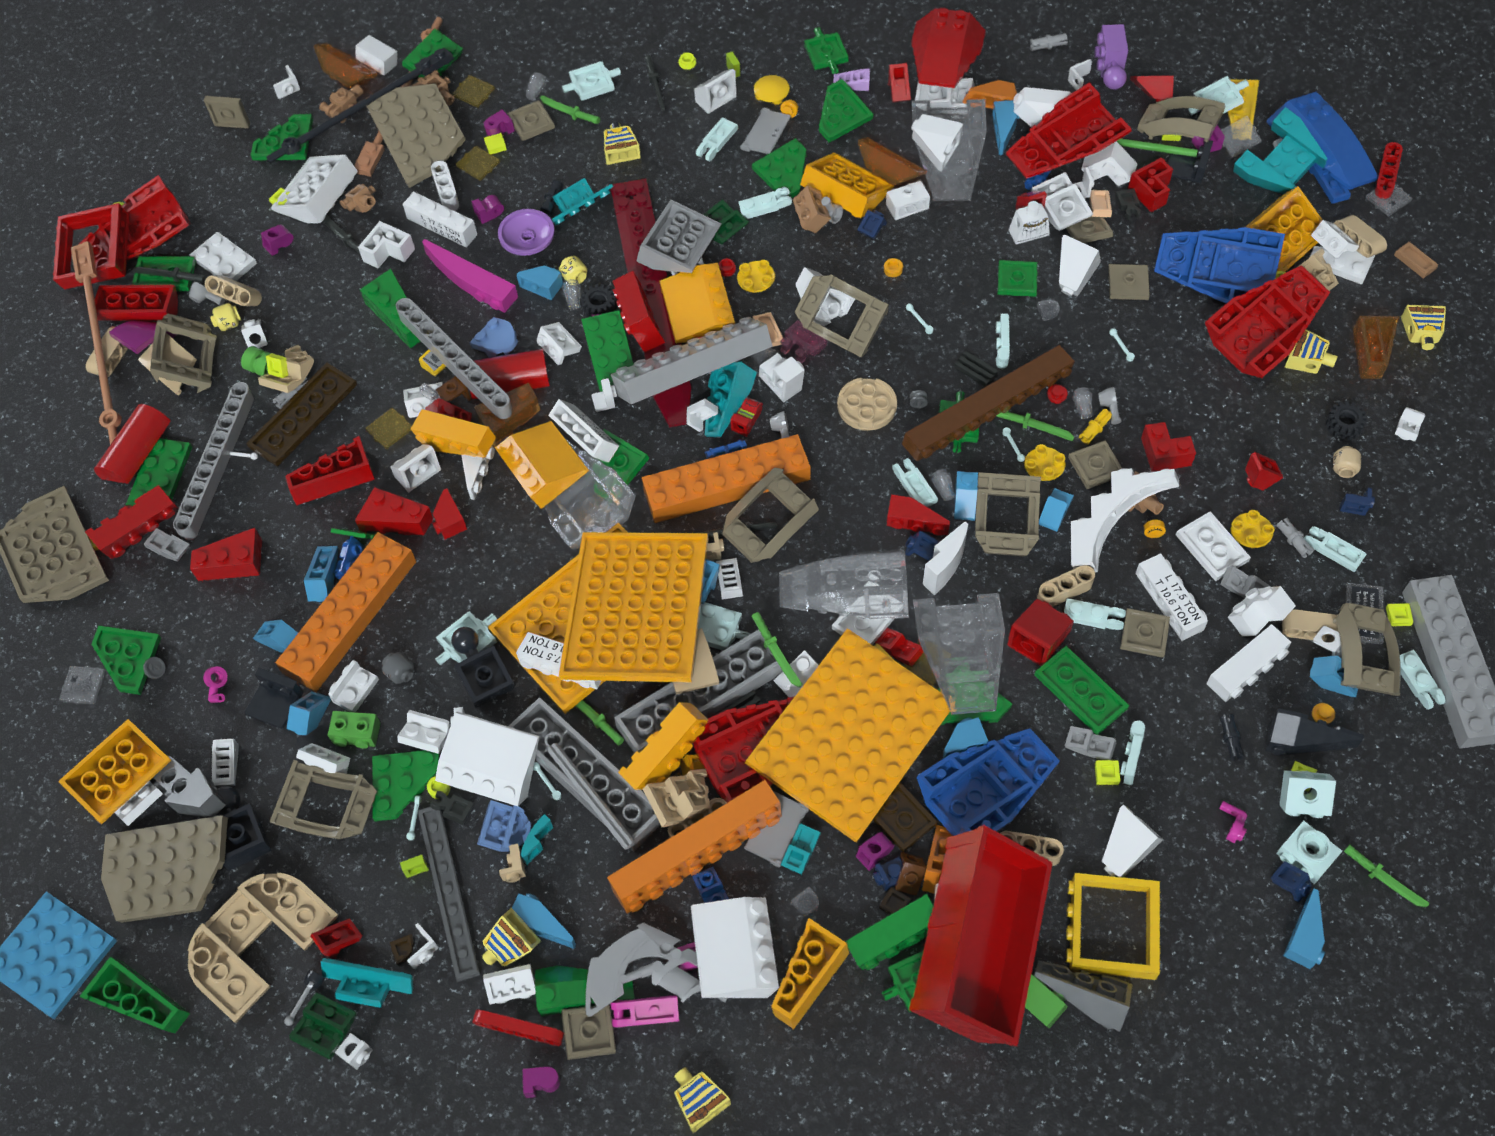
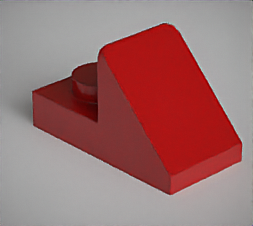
M907 63L889 65L888 85L891 86L892 102L911 100Z
M349 918L316 931L310 937L323 955L336 959L340 949L359 942L362 934Z

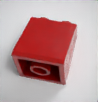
M1036 599L1012 625L1007 645L1042 666L1051 659L1070 633L1074 620L1066 613H1060L1054 609L1048 602Z

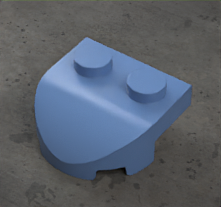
M493 317L470 341V345L473 349L485 352L488 358L497 357V354L502 352L508 354L515 348L518 343L517 333L510 322Z
M491 800L487 807L477 844L500 852L510 851L509 845H522L531 830V823L524 814V810L519 806L514 805L511 807Z

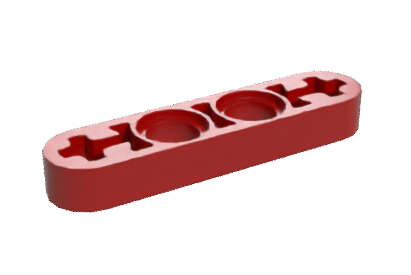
M1396 142L1388 143L1383 153L1375 188V195L1381 199L1390 198L1395 187L1403 147ZM1386 162H1391L1394 166L1387 165ZM1383 175H1389L1392 178H1385Z
M476 1010L472 1021L473 1024L480 1027L555 1046H561L564 1036L562 1031L484 1010Z

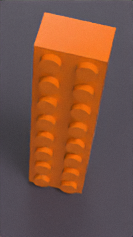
M797 434L642 477V483L654 523L740 500L774 467L784 469L783 474L794 484L810 480V464Z
M377 532L275 662L282 674L317 692L414 566L416 560L412 550Z
M766 780L608 876L611 888L625 912L628 914L631 911L636 912L640 910L648 900L659 898L664 893V890L680 885L685 877L690 874L695 875L699 873L703 866L709 862L715 863L725 852L729 850L734 851L741 846V842L758 836L761 833L760 829L765 828L767 825L768 827L776 825L780 821V817H782L780 801Z

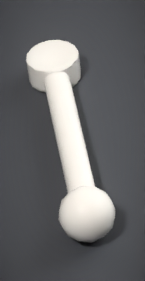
M232 451L230 452V455L250 457L253 460H256L258 458V454L256 452H252L251 454Z

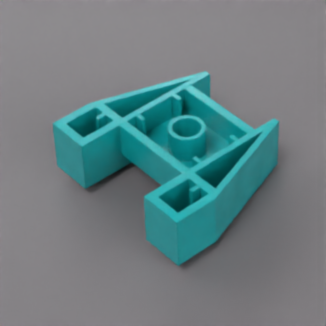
M1285 107L1273 120L1271 130L1283 138V140L1264 161L1249 150H1246L1235 162L1233 172L1248 183L1284 194L1297 187L1295 184L1314 163L1324 169L1328 158L1301 118Z

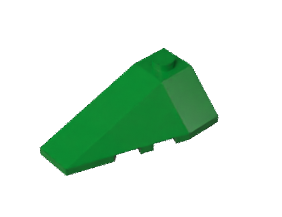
M559 965L536 969L535 993L537 1010L541 1017L561 1014L562 1010L586 1007V986L589 970ZM630 981L623 984L624 994L616 1000L635 999L633 982ZM591 998L590 1006H596L593 999Z

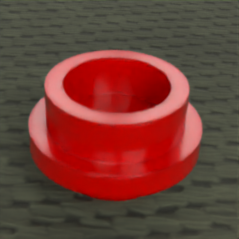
M726 258L719 262L721 276L729 277L736 272V265L731 259Z
M1052 385L1047 392L1049 400L1055 404L1062 403L1068 394L1067 389L1062 385Z

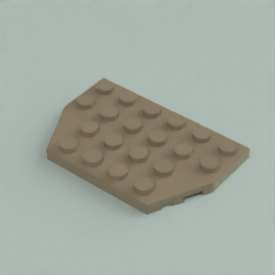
M436 84L396 88L367 106L409 188L432 176L431 165L436 161L446 162L450 155L453 156L457 148L466 140ZM440 165L435 168L437 172L441 171Z
M65 486L26 503L21 508L22 512L14 520L10 519L5 527L0 530V554L17 594L23 603L70 600L109 581L90 538L85 533L84 525Z
M222 815L106 834L101 880L116 921L123 923L201 911L206 902V897L214 885L212 881L218 869H222L225 862L228 818Z

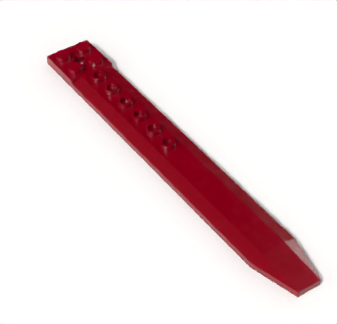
M645 178L612 184L611 194L627 272L634 271L641 282L649 301L648 303L653 311V317L660 328L659 332L665 343L644 353L645 360L652 358V355L655 353H665L670 351V348L673 346H682V343H675L660 286V281L667 278L666 271L654 270L636 261L642 242L655 224ZM690 381L653 395L669 427L687 424V407L690 406L691 401Z

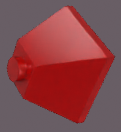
M1130 76V80L1150 98L1156 99V102L1173 98L1174 76Z

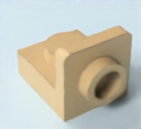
M715 532L713 533L714 543H708L706 559L710 561L721 560V552L724 551L723 539H718V533Z
M519 844L509 845L510 854H507L509 868L499 870L503 881L516 882L521 877H526L524 862L521 857L522 850Z

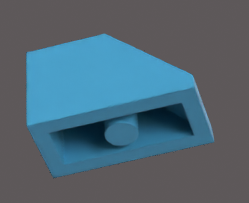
M545 265L517 273L519 287L549 300L553 299L563 285L561 272Z
M957 471L954 519L975 521L978 486L977 472Z
M282 620L265 621L253 639L283 653L298 632Z
M1338 655L1314 658L1312 668L1310 669V677L1321 688L1350 697L1357 696V688L1341 685V681L1344 680V668H1341L1342 659Z
M311 691L291 704L287 729L294 731L298 735H307L315 730L331 698Z
M979 717L974 719L965 718L957 724L944 749L943 759L952 753H961L967 751L968 748L987 744L988 739Z

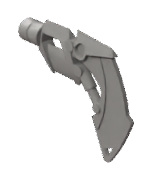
M642 923L637 925L638 929L614 942L599 957L591 959L586 986V1015L589 1017L593 1016L624 994L623 984L652 975V984L662 986L681 998V1002H684L690 996L701 991L700 980L678 968V966L690 962L698 967L696 952L690 948L681 952L680 949L674 947L680 941L679 939L648 924ZM657 957L668 960L665 965L660 961H655L625 974L628 963L640 958ZM591 998L597 1006L594 1009L590 1008ZM718 998L723 1002L727 1000V998Z

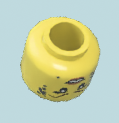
M570 256L562 260L559 272H561L562 277L569 284H580L586 279L587 267L578 257Z
M229 303L215 307L213 309V316H210L214 327L218 326L221 331L237 327L241 320L236 306L232 307Z

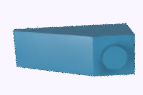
M1013 100L994 101L992 116L999 155H1003L1015 130L1017 119H1020L1014 112Z
M338 546L317 547L304 578L308 601L323 602L333 590Z
M1313 889L1308 895L1283 955L1308 969H1311L1316 963L1320 964L1325 954V951L1322 950L1325 941L1319 890Z
M518 894L512 909L535 935L573 949L575 948L576 943L573 937L545 906L538 901L539 898L532 894H526L525 896Z

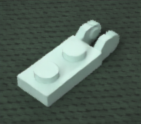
M721 118L703 139V142L697 148L696 155L702 157L708 147L710 149L705 159L711 161L738 130V125L725 118Z
M787 187L778 188L775 192L738 201L741 214L746 219L786 207L792 203L791 197L788 196L790 191Z
M1001 314L1000 321H996V333H999V338H996V349H998L996 365L1000 369H1005L1008 366L1009 315Z
M907 458L903 461L908 471L906 473L903 472L898 464L892 466L894 473L910 497L926 507L938 502L937 496L910 459Z
M1311 527L1309 530L1311 536L1304 537L1314 550L1353 572L1356 571L1366 556V553L1317 527Z
M1067 598L1064 613L1069 615L1074 620V623L1116 630H1121L1124 627L1122 621L1116 619L1107 620L1108 616L1124 618L1126 611L1121 608H1109L1108 606Z
M1415 650L1401 654V675L1415 697H1418L1423 706L1428 710L1434 706L1428 692L1438 705L1444 704L1446 700L1443 692L1438 688Z
M1140 720L1134 721L1131 726L1129 736L1131 742L1127 743L1125 755H1129L1128 762L1123 761L1120 773L1124 775L1123 783L1128 785L1133 784L1144 737L1145 725Z

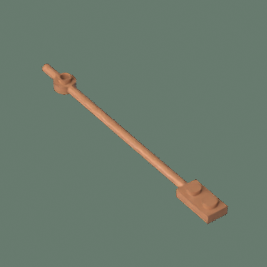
M436 17L431 29H426L422 32V41L434 29H439L443 21L442 18ZM413 79L401 87H409ZM380 131L373 143H365L354 165L358 171L356 174L372 176L384 152V146L381 145L383 137Z
M87 241L71 247L76 280L84 283L105 410L101 413L99 422L101 426L108 429L111 445L117 436L116 428L121 423V415L113 410L91 282L92 278L97 277L93 247Z

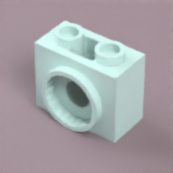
M1284 770L1280 806L1286 814L1291 816H1300V814H1309L1315 818L1332 816L1336 780L1330 774ZM1312 788L1309 794H1303L1305 789Z
M1303 821L1276 854L1280 856L1282 862L1286 861L1309 873L1310 881L1315 884L1340 855L1342 850L1330 842L1325 834L1315 830ZM1306 847L1311 848L1315 854H1310Z

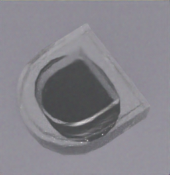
M1048 299L1037 303L1043 321L1053 319L1058 315L1060 306L1055 300Z
M423 383L420 386V394L430 401L434 402L440 398L439 394L429 385Z
M810 887L791 900L793 906L802 915H813L819 908V899Z

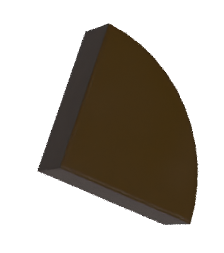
M412 933L389 942L397 965L404 963L413 951L414 937Z

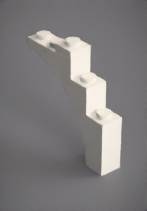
M1132 468L1111 472L1112 493H1101L1097 496H1091V518H1080L1071 521V565L1073 569L1088 565L1095 572H1098L1102 546L1112 527L1123 514L1143 499L1163 490L1179 487V478L1175 469H1162L1161 471L1151 473L1143 472L1138 475L1134 474Z

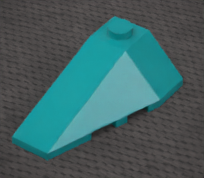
M733 362L711 372L708 381V387L711 389L707 400L718 407V414L706 419V437L722 436L730 424L733 414L737 413L752 390L757 372L742 362Z

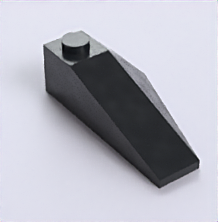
M1277 709L1267 726L1265 751H1270L1275 755H1291L1357 748L1363 741L1364 735L1343 727H1328L1326 725L1327 722L1323 720H1318L1317 722L1308 720V715Z

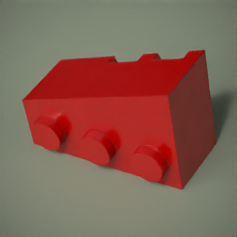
M374 487L355 522L360 532L365 533L367 531H379L381 534L398 532V534L425 535L433 521V516L429 506Z
M252 528L195 549L191 552L190 570L198 581L259 576L262 539L256 528Z

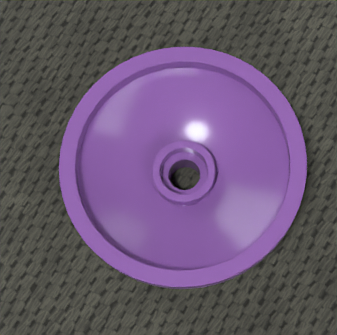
M522 209L509 214L503 219L498 228V238L501 245L508 252L516 255L536 254L548 247L554 237L552 220L545 213L534 209Z

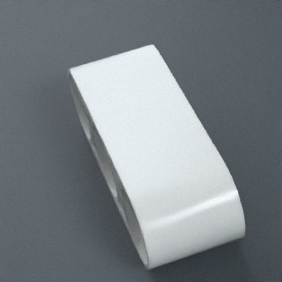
M436 161L431 165V171L443 206L456 211L459 208V202L448 166L444 161ZM440 165L441 171L437 172L435 168Z

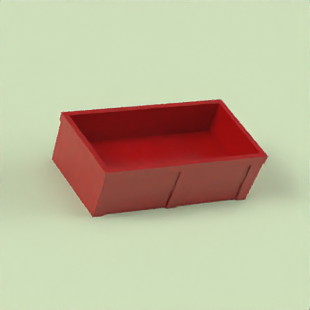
M982 825L978 829L947 838L946 853L932 916H930L927 928L929 929L913 998H911L909 1010L975 1042L1018 1046L1053 862L993 829Z

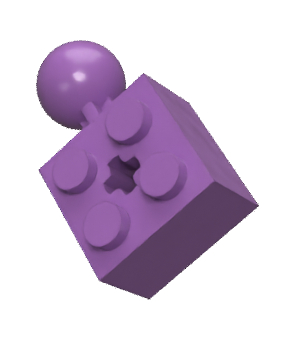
M1124 24L1102 25L1101 33H1098L1097 36L1098 46L1095 47V57H1098L1097 70H1100L1104 84L1109 89L1116 90L1121 88L1127 79L1124 68L1128 46Z

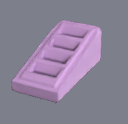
M870 69L834 74V83L843 79L852 90L869 91Z

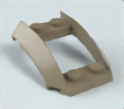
M1184 96L1150 104L1139 122L1138 131L1142 134L1145 132L1151 140L1154 136L1180 135L1190 138L1198 136L1205 138L1204 141L1208 142L1225 111V103L1202 97ZM1193 108L1202 110L1197 120L1188 118L1164 119L1168 110Z
M833 275L813 276L795 313L804 328L862 358L868 351L867 348L882 319L887 315L889 304L876 299ZM831 287L866 304L849 340L813 322Z
M167 314L163 316L162 320L157 321L150 372L156 382L161 377L169 381L173 380L189 386H196L197 393L211 386L212 361L217 335L211 334V328L207 324L172 314ZM166 331L203 341L199 369L162 359Z
M774 467L726 516L722 535L751 563L762 559H771L819 511L815 499L811 500L784 475V469ZM768 489L795 516L765 545L738 518Z
M978 473L975 536L984 553L1027 556L1039 540L1041 477ZM988 495L1028 498L1027 533L986 532Z
M1353 603L1343 604L1339 610L1340 613L1333 619V623L1338 627L1341 640V668H1344V680L1341 681V685L1400 696L1401 661L1395 633L1384 610ZM1358 628L1383 633L1388 650L1389 671L1362 665V645Z
M293 760L270 823L328 838L342 839L359 835L364 830L377 791L365 780L363 775L339 772L328 773L323 768L312 765L308 766ZM310 782L352 790L340 827L318 824L297 818Z

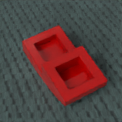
M886 628L875 642V645L878 643L890 656L911 667L924 653L921 645L906 640L902 633L890 628Z

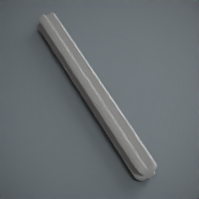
M553 743L549 746L548 753L622 847L626 850L632 847L634 839L558 743Z

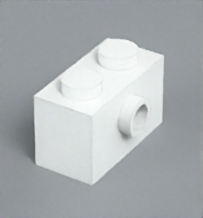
M368 35L356 45V60L385 75L397 65V51Z
M921 181L887 192L886 205L895 220L929 209L930 195Z

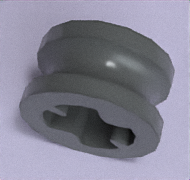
M916 390L910 393L911 407L924 408L927 406L928 400L925 391Z

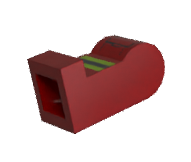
M747 397L741 408L730 419L731 430L747 437L762 411L763 404Z

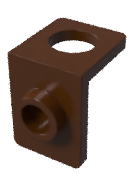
M456 376L435 389L438 396L447 402L452 401L461 394L468 402L471 401L468 388Z
M901 852L900 856L903 866L895 889L917 895L926 871V865L922 857Z

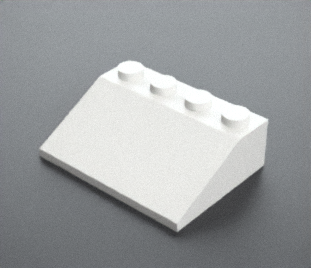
M346 155L309 157L271 209L305 223H320L325 219L327 212L334 207L335 201L344 193V189L353 181L358 171ZM288 200L285 205H278L279 201Z
M457 711L455 712L439 758L435 781L519 806L528 797L540 736Z
M741 897L691 906L702 998H768L779 988L766 898Z

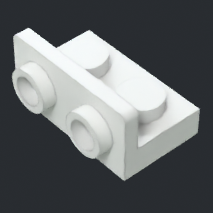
M1325 220L1311 234L1335 258H1339L1347 250L1355 252L1359 248V245L1337 225Z
M559 322L540 328L537 343L557 365L562 364L564 356L580 352L581 345Z
M439 382L427 386L435 390L443 385V383ZM425 386L403 390L404 402L409 418L417 417L421 409L425 410V407L440 398Z
M352 660L343 669L338 681L332 684L328 695L336 705L349 712H356L379 678L361 668L358 662Z
M409 710L407 713V723L398 734V742L439 754L449 732V721Z
M313 743L298 749L296 757L304 760L306 765L323 768L328 773L339 772L347 774L350 762L349 757Z
M149 781L123 804L115 814L129 826L163 793Z
M531 964L483 975L489 1004H502L511 999L528 998L536 994L535 978L533 977Z

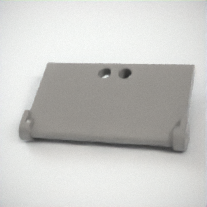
M762 108L761 114L745 142L742 143L741 149L748 152L752 150L770 154L791 115L770 111L769 108Z
M774 792L780 801L782 814L780 821L772 827L767 825L765 828L760 829L761 833L753 839H748L744 849L770 861L771 864L780 868L799 823L802 822L809 809L801 803H797Z

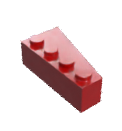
M634 271L613 281L615 286L613 292L617 298V305L622 311L620 314L625 322L624 327L629 335L633 334L644 353L665 343L663 336L659 332L660 328L653 317L654 314L648 303L649 301L643 286Z
M360 436L354 438V442L347 446L343 444L337 447L338 451L329 456L325 454L319 457L316 463L312 465L308 463L285 476L296 506L374 480Z
M158 485L137 498L135 505L124 506L119 510L118 516L111 519L107 517L100 522L102 526L96 530L90 528L85 533L101 552L111 559L118 558L125 553L126 548L140 542L143 535L158 528L160 522L171 518L179 508Z

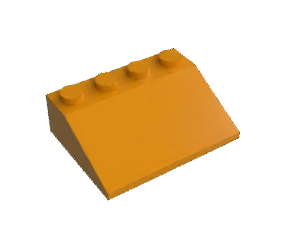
M835 152L807 164L800 184L803 187L809 186L819 190L823 198L829 197L832 203L842 206L843 209L851 212L857 218L864 217L867 210L872 212L886 197L887 192L894 188V184Z
M1299 186L1284 193L1250 222L1246 228L1285 234L1277 271L1285 272L1318 244L1311 234L1323 219Z
M718 263L697 265L692 273L680 272L660 281L675 343H683L696 337H704L710 331L717 332L722 330V327L725 325L735 324Z
M552 421L510 435L495 447L527 494L541 509L589 472V469Z
M127 719L58 782L100 824H103L172 760Z

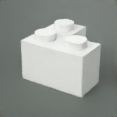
M1116 141L1105 149L1084 157L1081 170L1084 172L1085 167H1088L1094 180L1108 175L1117 186L1130 182L1131 174L1136 171L1137 163Z
M379 221L359 245L358 249L363 262L379 269L388 256L405 262L415 250L410 234Z
M777 353L759 366V376L785 402L802 390L804 367L792 356L786 359Z
M1281 586L1253 588L1246 593V598L1233 607V612L1228 618L1242 636H1256L1269 621L1283 620L1293 610L1295 604Z

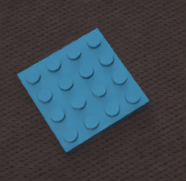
M45 892L0 946V981L45 1014L55 1019L117 940L57 898Z

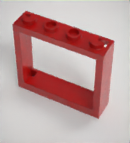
M119 203L58 216L53 280L63 289L84 285L83 282L80 283L76 280L75 272L70 273L73 230L111 222L108 265L96 267L97 277L92 278L91 282L97 283L126 276L129 213Z

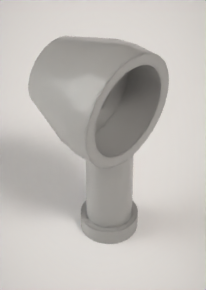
M824 197L821 203L828 210L831 218L829 221L836 224L843 215V207L832 204L829 197Z
M194 282L190 288L189 298L196 303H201L206 298L217 303L219 306L225 302V298L210 293L203 285Z
M1114 387L1107 388L1098 393L1100 406L1110 408L1112 413L1111 423H1121Z
M785 411L770 418L772 431H780L781 439L789 437V426Z

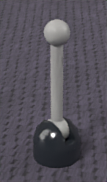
M310 969L304 977L306 989L290 1016H287L284 1020L287 1026H291L294 1023V1017L309 991L317 989L322 985L325 980L323 976Z

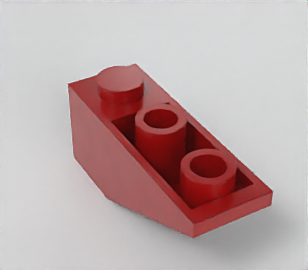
M891 494L887 526L895 529H910L915 532H930L935 535H948L949 520L912 497Z

